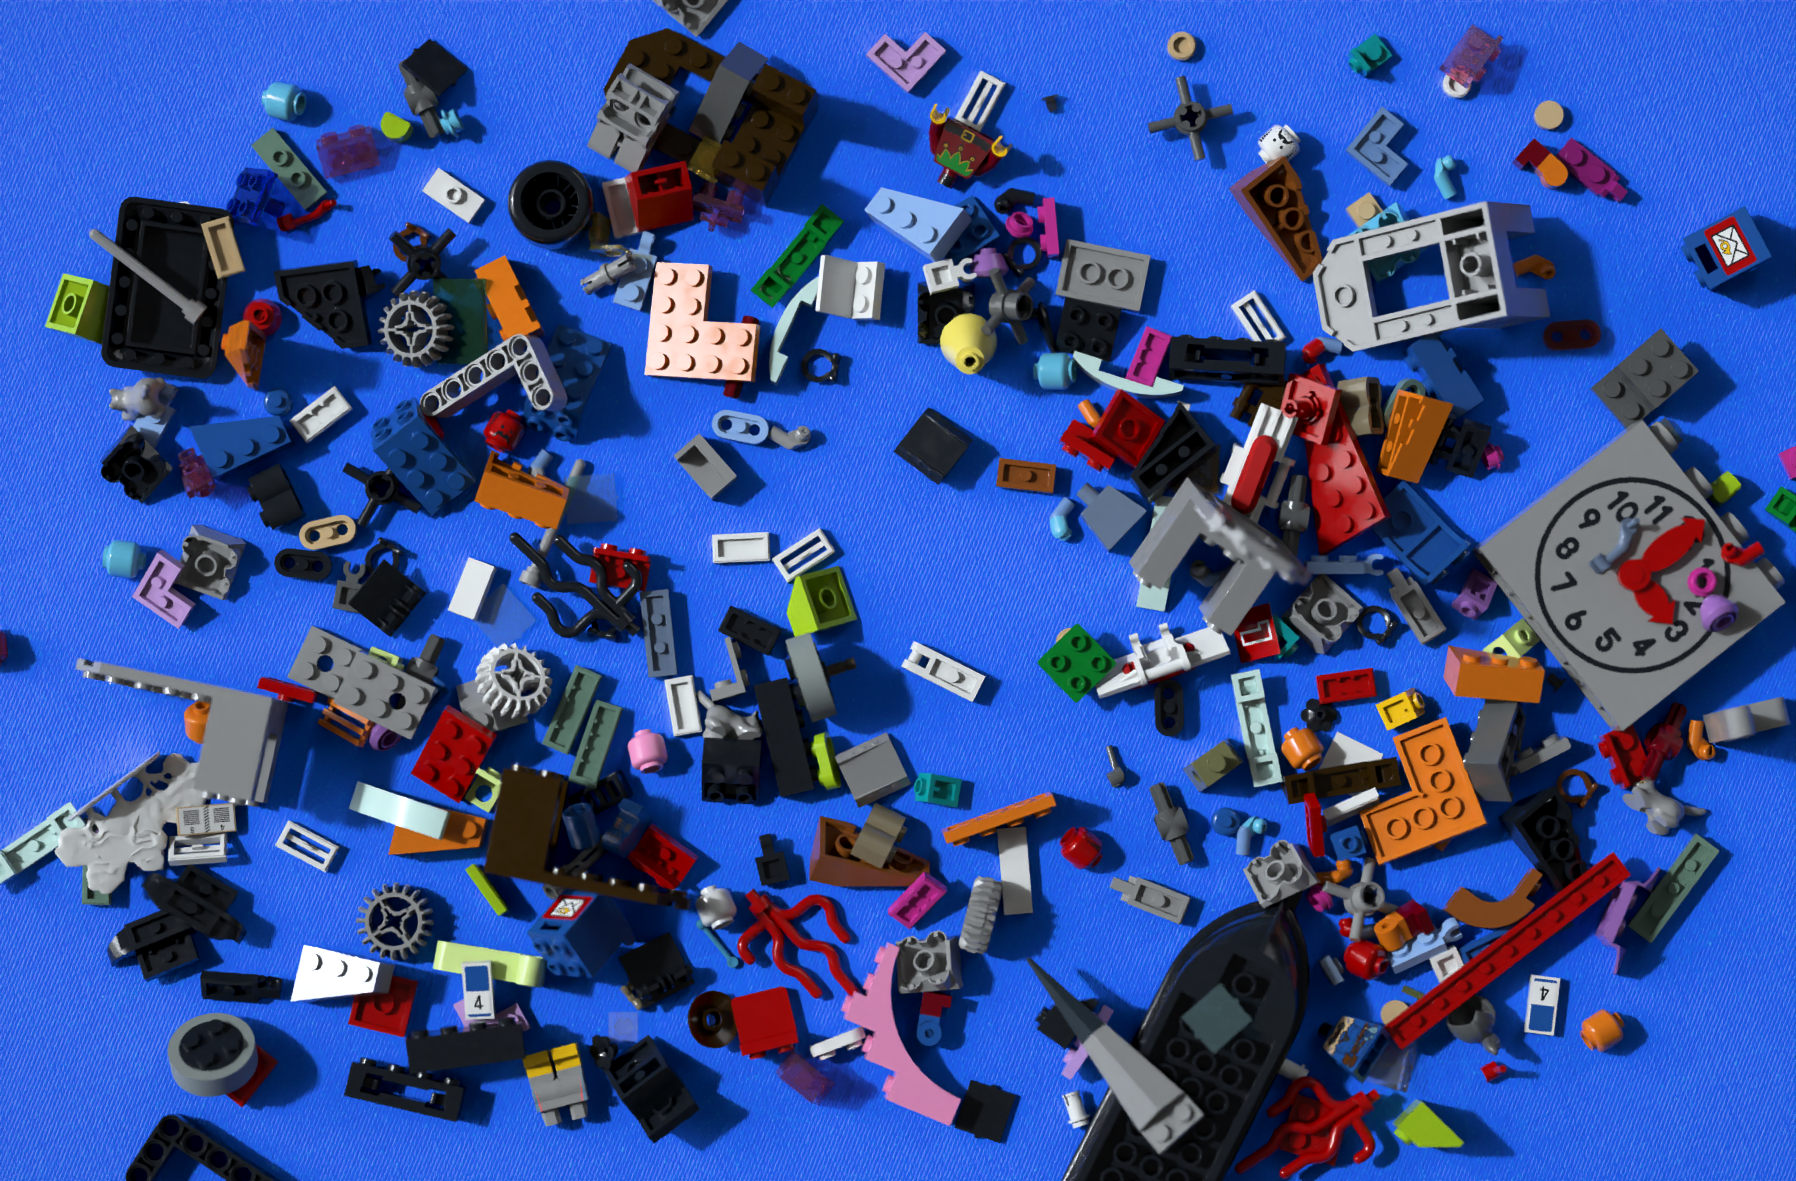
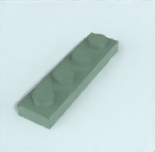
M1694 834L1626 926L1647 942L1652 943L1719 853V850L1698 834Z

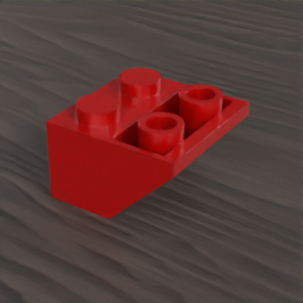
M686 161L631 172L625 177L638 233L693 221L692 186Z

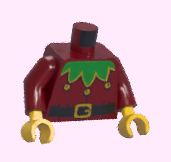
M934 104L930 113L929 144L930 152L935 156L934 162L944 167L937 180L938 183L952 189L959 175L968 180L972 177L980 178L996 169L1003 157L1012 149V143L1008 147L1002 146L1000 140L1003 136H999L995 140L952 116L947 118L950 109L947 107L944 113H939L936 109L938 104Z

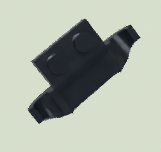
M187 865L176 883L162 875L150 873L141 886L148 892L150 900L159 910L162 909L204 934L206 938L233 940L240 945L247 934L245 927L234 917L227 914V911L238 896V891L194 865Z
M163 910L125 924L124 928L112 939L107 950L112 967L116 966L120 960L131 956L133 959L137 957L144 980L147 982L201 961L192 936L197 933V930Z

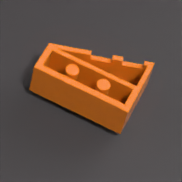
M1448 645L1443 678L1455 696L1540 703L1545 670L1539 661L1532 657L1523 656L1516 658Z

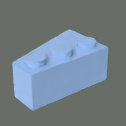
M882 187L864 209L875 223L932 262L942 261L972 221L964 208Z

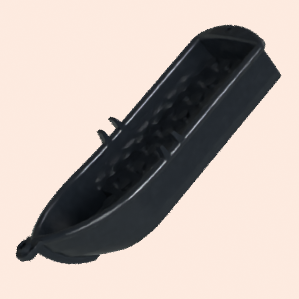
M1299 891L1265 908L1260 905L1259 901L1242 905L1224 913L1202 928L1189 940L1172 962L1136 1034L1131 1040L1130 1046L1185 1092L1205 1116L1161 1155L1138 1130L1109 1086L1061 1181H1224L1297 1037L1305 1015L1310 986L1309 958L1304 935L1294 912L1303 891Z

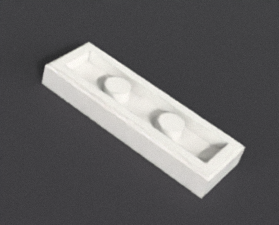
M1026 827L997 829L1004 915L1033 913Z

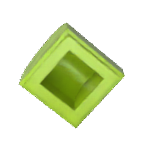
M385 112L381 119V130L387 139L393 143L405 142L414 131L409 122L390 112Z
M1726 471L1710 484L1714 494L1709 499L1716 508L1721 507L1740 491L1741 483L1729 471Z

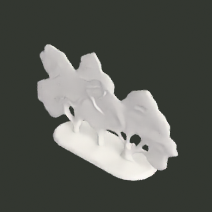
M158 751L67 818L69 821H72L85 812L88 815L87 826L81 829L66 828L62 830L58 839L59 847L55 849L56 855L66 867L87 866L86 878L88 888L93 891H100L102 894L112 893L125 880V872L129 862L135 863L143 871L163 870L164 856L162 855V850L166 848L168 836L162 830L163 825L166 822L177 824V807L205 805L208 799L200 797L201 791L193 789L199 762L189 763L182 754L172 753L166 757L162 773H146V766L160 756V751ZM170 773L172 778L167 779L163 775ZM131 777H136L143 783L142 794L134 801H125L117 788ZM160 780L167 783L168 787L165 790L155 789L150 784V781H153L155 784ZM147 787L152 790L150 796L146 795ZM108 794H111L116 800V804L110 814L104 817L94 812L92 806ZM94 824L99 828L98 833H94L92 830Z

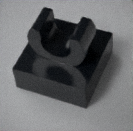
M370 265L359 267L364 300H368L384 289L386 284H376L374 277L382 273L381 269L371 270Z

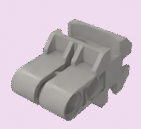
M629 63L624 73H620L605 96L607 101L597 114V124L587 147L609 160L612 159L620 147L614 163L629 172L642 170L657 137L670 117L669 111L676 104L679 98V91Z

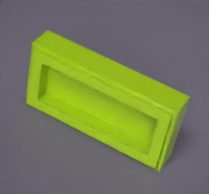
M472 864L465 869L498 916H502L509 911L508 905L478 864Z

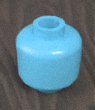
M274 82L263 92L261 102L269 117L293 121L303 114L306 107V96L298 85Z
M1067 353L1042 354L1039 362L1034 363L1033 366L1034 379L1039 380L1040 386L1044 390L1068 389L1071 383L1076 381V362L1071 360Z
M113 540L109 546H105L102 566L107 569L110 576L135 578L139 569L144 570L146 553L141 552L140 545L137 542Z

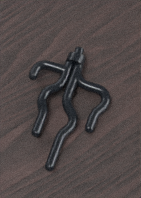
M517 532L510 534L509 540L538 567L541 579L548 588L555 592L577 593L594 608L584 614L575 625L566 627L561 623L558 612L552 603L541 593L535 592L532 595V601L544 611L550 627L556 634L564 638L577 637L591 623L599 619L608 621L620 633L626 630L632 637L641 630L633 622L636 616L625 607L640 590L643 582L642 573L633 562L625 561L623 564L624 571L630 575L632 580L616 598L608 589L607 571L599 559L579 552L562 535L554 537V544L571 560L579 565L588 566L595 571L596 586L601 597L600 599L589 587L581 582H563L555 579L550 565L545 558Z

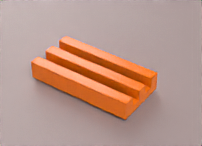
M328 698L327 703L330 705L328 709H323L322 713L325 716L323 719L319 718L317 724L352 744L363 748L374 722L333 703L334 699ZM336 709L365 724L364 729L336 714ZM333 719L360 734V738L332 724L331 720Z

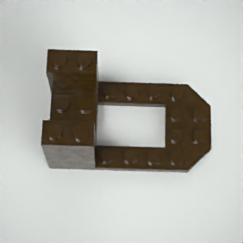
M666 28L630 39L603 91L606 96L616 77L620 73H624L629 63L670 87L680 68L711 83L719 64L725 57ZM765 63L752 87L753 94L746 100L752 106L732 143L724 140L720 149H717L666 123L662 132L657 137L653 149L678 162L686 161L687 167L767 207L818 111L819 105L816 89Z
M515 764L511 765V770L503 768L483 872L665 907H671L672 902H675L674 908L690 910L692 899L686 898L687 892L668 889L666 894L659 892L660 886L638 883L637 888L631 887L632 881L609 878L608 882H603L604 876L581 872L579 878L568 875L569 870L560 869L559 867L555 868L554 864L563 823L562 813L566 807L570 782L564 781L565 775L558 774L557 772L540 769V774L537 775L536 769Z

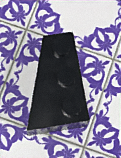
M1179 402L1152 446L1148 448L1130 475L1131 484L1148 505L1216 454L1214 442L1181 402Z

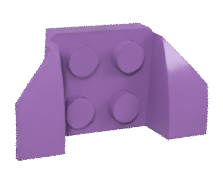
M1660 867L1655 870L1644 884L1638 881L1621 882L1614 887L1595 933L1597 939L1604 946L1617 951L1614 975L1618 973L1626 950L1614 944L1613 941L1615 936H1621L1625 928L1626 921L1623 920L1626 910H1631L1636 902L1637 894L1634 891L1636 888L1651 893L1660 873Z

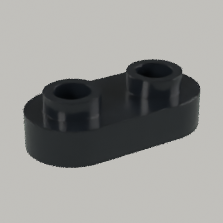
M286 548L278 552L274 560L277 572L288 578L321 581L328 578L333 569L329 556L317 551ZM289 558L295 560V565L291 569H288L285 565L286 560ZM318 561L323 563V569L320 572L314 570V564Z
M1173 679L1159 682L1154 690L1155 727L1161 735L1166 737L1177 735L1184 726L1183 689ZM1169 688L1173 691L1172 699L1164 698L1163 691ZM1166 717L1173 718L1174 726L1172 728L1165 727L1164 719Z

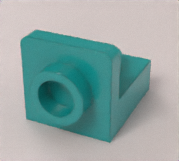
M1375 33L1358 47L1349 51L1347 55L1349 60L1347 62L1357 75L1361 73L1365 78L1393 55Z
M1274 614L1272 617L1278 643L1281 640L1285 643L1280 649L1281 653L1274 656L1278 660L1282 656L1288 659L1299 647L1295 642L1300 637Z
M919 773L918 779L914 784L915 801L958 807L962 779L930 773Z

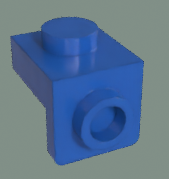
M1357 825L1330 835L1339 861L1367 853L1365 846H1368L1366 835L1363 829H1358Z

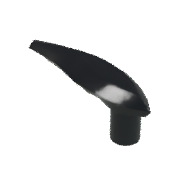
M1039 302L1038 307L1033 308L1032 315L1028 320L1038 319L1040 330L1044 334L1050 352L1056 353L1048 310L1043 302Z

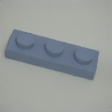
M669 590L640 592L648 677L678 675Z

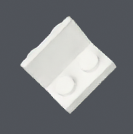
M822 255L816 311L851 320H880L885 263L854 262Z

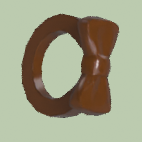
M406 222V229L399 232L403 237L411 235L413 232L420 235L421 244L426 246L427 240H432V235L410 222ZM393 244V251L396 257L406 262V256Z
M1569 769L1558 777L1556 787L1566 802L1578 803V807L1583 809L1592 798V794L1598 788V784L1596 782L1591 783L1589 777L1583 771ZM1577 775L1583 780L1587 789L1583 797H1570L1564 793L1562 783L1567 776Z

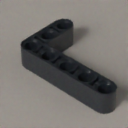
M178 1113L164 1116L158 1122L126 1172V1181H136L134 1173L137 1168H142L146 1171V1181H155L175 1149L178 1148L226 1181H241L238 1177V1171L241 1167H246L251 1171L250 1181H280ZM170 1119H174L179 1123V1132L176 1135H172L167 1131L166 1125ZM194 1135H198L203 1139V1147L200 1151L194 1150L190 1145V1140ZM154 1143L161 1145L163 1148V1156L160 1159L154 1158L150 1153L151 1146ZM217 1151H222L227 1155V1163L224 1167L218 1166L214 1161Z

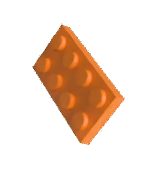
M1048 791L941 830L947 844L952 842L953 846H958L969 842V836L979 833L983 837L997 832L996 826L1005 823L1008 827L1025 822L1024 816L1034 814L1037 818L1052 812L1050 807L1056 806L1052 793Z

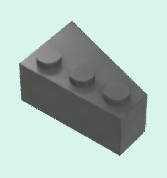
M738 42L719 64L688 131L717 148L725 139L730 141L737 128L734 123L745 112L748 105L745 102L753 94L752 87L769 58Z
M1486 699L1483 709L1478 713V724L1476 730L1471 734V745L1468 753L1464 755L1463 765L1464 769L1469 773L1479 801L1512 802L1514 793L1510 792L1509 785L1511 776H1517L1518 768L1513 766L1515 751H1521L1526 716L1519 701Z

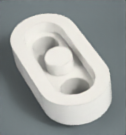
M863 1026L813 1044L809 1048L812 1056H819L821 1061L836 1055L835 1049L846 1046V1049L850 1050L863 1045L862 1039L867 1036Z

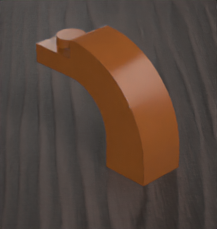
M1529 868L1511 894L1498 902L1480 900L1465 888L1458 887L1442 910L1451 917H1455L1457 921L1473 927L1498 928L1512 924L1524 917L1535 906L1526 897L1528 894L1533 896L1542 885L1539 879L1543 874L1534 868Z

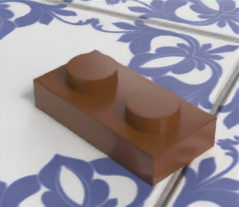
M999 458L996 487L1053 494L1056 464Z

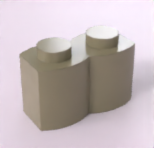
M1367 376L1338 381L1337 388L1342 390L1340 401L1356 438L1382 435L1384 419L1381 409L1382 392L1379 379Z
M875 803L850 854L882 869L885 861L891 863L898 849L893 846L895 841L901 843L908 829L903 826L906 817Z

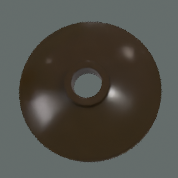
M720 991L701 993L693 1000L688 1011V1027L691 1035L700 1045L711 1049L728 1045L737 1034L731 1006L732 999ZM707 1016L711 1019L710 1025L707 1023Z

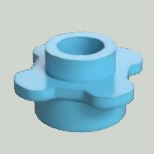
M454 109L449 112L442 110L443 118L440 119V123L447 135L452 133L456 138L459 137L458 132L464 130V126Z

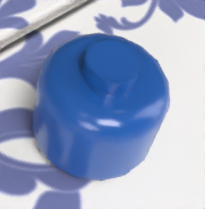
M274 388L268 391L263 400L264 408L272 416L284 417L291 412L294 405L291 395L281 388Z
M1220 808L1212 815L1211 826L1219 835H1232L1240 826V817L1232 808Z

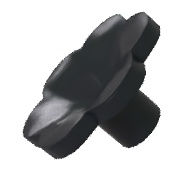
M1312 698L1306 702V709L1302 710L1300 717L1302 721L1306 722L1307 728L1313 732L1318 730L1326 732L1331 729L1332 721L1337 718V712L1331 708V703L1319 705V700ZM1318 712L1322 713L1321 717L1317 716Z
M593 1036L590 1054L595 1058L596 1066L598 1068L604 1067L605 1069L612 1068L613 1059L619 1050L617 1044L611 1043L607 1036Z

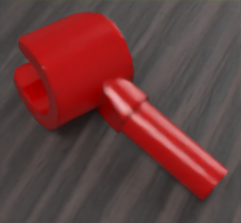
M1495 1061L1480 1067L1487 1083L1501 1077V1073L1507 1069L1504 1065L1497 1066Z

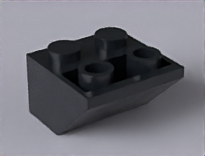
M704 737L702 801L759 804L762 740Z

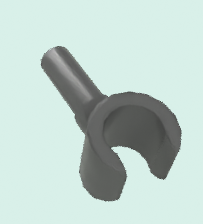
M1110 745L1105 748L1113 770L1107 773L1106 777L1112 787L1115 788L1124 782L1125 777L1117 763L1113 746Z

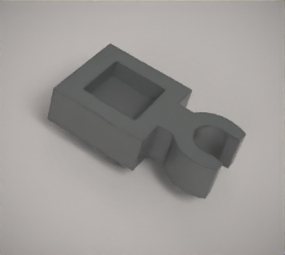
M346 561L343 570L347 578L346 581H337L332 608L359 613L348 602L361 588L362 584H359V582L365 576L367 568L366 565L361 564L360 571L357 574H352L350 571L351 562Z

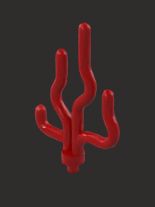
M754 888L745 895L752 903L748 909L758 919L740 936L737 943L738 953L747 965H753L756 961L755 956L749 950V943L766 929L773 938L772 956L776 967L782 973L796 978L813 998H821L822 990L808 973L801 967L788 963L784 958L785 943L783 931L798 948L823 953L827 957L831 974L848 995L852 996L854 991L863 994L842 970L839 955L830 944L820 940L805 939L789 921L801 916L812 906H821L825 911L826 921L831 931L842 943H849L851 936L839 922L836 907L829 898L820 894H812L803 898L794 907L784 910L777 907L766 893L760 896Z
M1302 1076L1295 1079L1288 1086L1284 1096L1267 1108L1266 1114L1268 1117H1276L1291 1106L1299 1091L1303 1088L1312 1089L1321 1103L1331 1111L1313 1123L1288 1121L1279 1125L1273 1131L1268 1143L1235 1165V1172L1243 1174L1273 1154L1287 1134L1314 1135L1334 1122L1336 1123L1331 1129L1327 1147L1320 1152H1308L1301 1155L1280 1170V1177L1287 1179L1309 1164H1321L1330 1160L1337 1153L1342 1132L1351 1125L1364 1142L1363 1149L1354 1155L1353 1160L1356 1164L1364 1163L1375 1151V1139L1362 1118L1374 1110L1372 1104L1381 1098L1374 1088L1367 1094H1364L1361 1090L1345 1101H1338L1328 1093L1318 1079L1311 1076Z

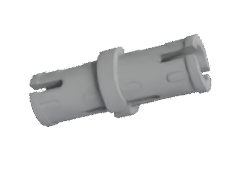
M626 253L610 264H602L598 271L580 280L581 286L587 284L586 287H583V290L586 294L592 295L595 291L606 285L617 283L618 278L637 269L636 262L630 264L635 259L630 253Z

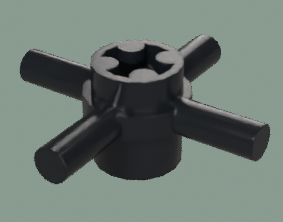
M447 228L431 247L422 244L413 246L401 234L394 231L389 236V240L407 255L406 266L408 271L390 291L399 298V294L403 293L416 279L428 280L433 278L449 294H453L458 289V285L440 270L441 260L439 254L457 235L450 228ZM421 257L423 260L431 258V262H428L424 266L425 268L420 269V264L416 262L418 258Z
M347 462L342 471L365 485V493L369 501L356 523L365 528L379 505H388L396 502L415 514L422 507L421 503L400 492L399 482L389 468L386 471H377L370 475ZM387 481L390 483L388 491L385 493L386 495L381 497L378 495L379 491L375 488L377 482L384 484Z

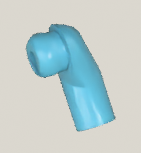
M1447 155L1444 158L1440 157L1436 161L1434 180L1444 199L1450 198L1457 193L1449 178V170H1453L1456 167V162L1451 155Z

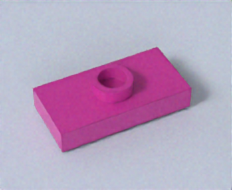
M1146 326L1125 379L1153 387L1173 336Z
M924 871L888 908V915L908 929H911L947 892V886Z

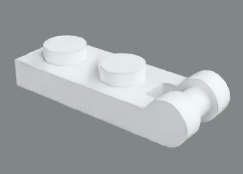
M913 641L910 647L912 652L908 660L904 659L901 667L973 703L985 676ZM922 655L930 659L926 668L918 665Z

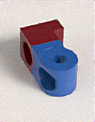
M932 991L923 992L917 1027V1038L923 1045L933 1046L940 1041L942 1029L939 1023L942 1007L950 1008L952 995Z

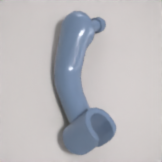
M1625 518L1622 520L1619 542L1614 550L1605 557L1600 553L1589 562V566L1595 573H1602L1628 552L1637 530V525L1640 523L1639 518Z

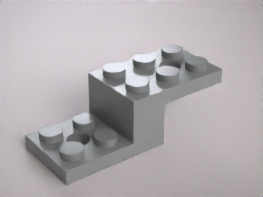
M314 625L311 626L287 676L334 699L333 703L410 740L413 739L437 687L389 665V661ZM324 655L330 656L334 662L333 668L329 672H324L319 668V659ZM395 693H401L406 699L405 706L400 710L393 708L390 702L392 695Z

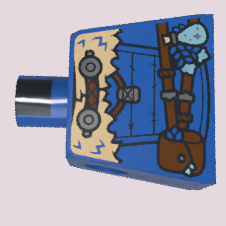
M1347 1015L1341 1016L1335 1026L1328 1022L1322 1023L1318 1030V1037L1325 1040L1322 1050L1332 1061L1362 1084L1392 1040L1382 1026Z

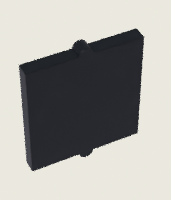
M430 38L418 49L414 48L412 54L401 64L405 70L439 97L451 86L455 87L457 80L468 70Z
M970 1080L955 1128L974 1134L975 1138L983 1137L1000 1143L1016 1095L997 1089L994 1084L988 1086Z

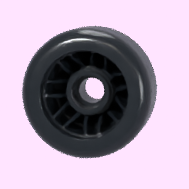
M544 160L533 163L517 175L510 187L508 212L511 221L526 241L539 248L557 250L572 246L586 235L594 220L596 204L593 191L584 175L578 169L565 162ZM550 201H558L561 204L560 210L555 214H549L545 210L546 205Z

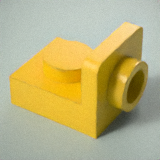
M1410 688L1376 704L1387 731L1425 714L1424 700L1414 688Z

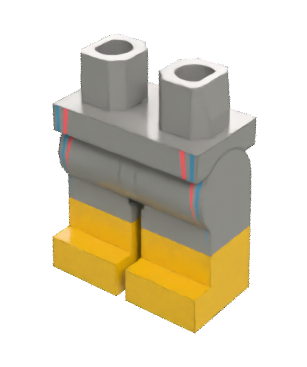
M578 1043L550 1049V1051L546 1050L530 1054L525 1059H522L537 1113L541 1112L546 1127L562 1123L559 1107L569 1105L572 1120L588 1116L586 1100H590ZM552 1059H553V1061H554V1064H555V1068H556V1072H557V1076H558V1077H556V1075H555V1071H554Z

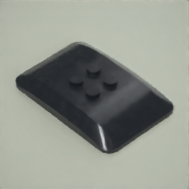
M129 197L121 203L115 243L187 299L199 300L207 306V309L193 325L184 318L185 314L182 313V308L113 256L101 349L102 358L107 365L116 368L199 379L207 378L214 373L217 364L228 277L217 278L201 224L229 216L234 230V218L230 212L221 208L142 197Z

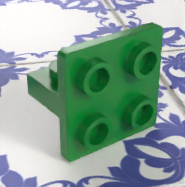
M1075 624L1037 661V664L1052 679L1051 681L1058 688H1061L1075 703L1079 702L1116 666L1114 659L1080 624Z

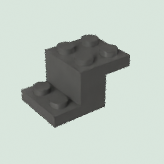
M1660 328L1591 387L1590 390L1626 429L1631 424L1641 421L1699 371Z

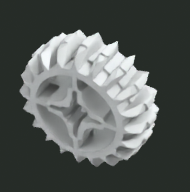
M505 643L500 645L499 648H492L480 660L481 663L476 668L478 675L474 683L479 685L477 693L485 695L482 703L490 702L492 704L491 711L498 708L501 716L506 715L508 712L512 719L516 718L518 714L522 718L527 717L529 713L535 714L540 707L545 705L546 699L552 690L550 686L553 679L547 677L550 674V669L542 667L545 659L537 660L535 658L536 651L530 654L527 652L526 646L518 649L516 643L511 644L509 648ZM498 666H507V669H502L500 672L495 671V668ZM532 691L531 695L521 697V692Z

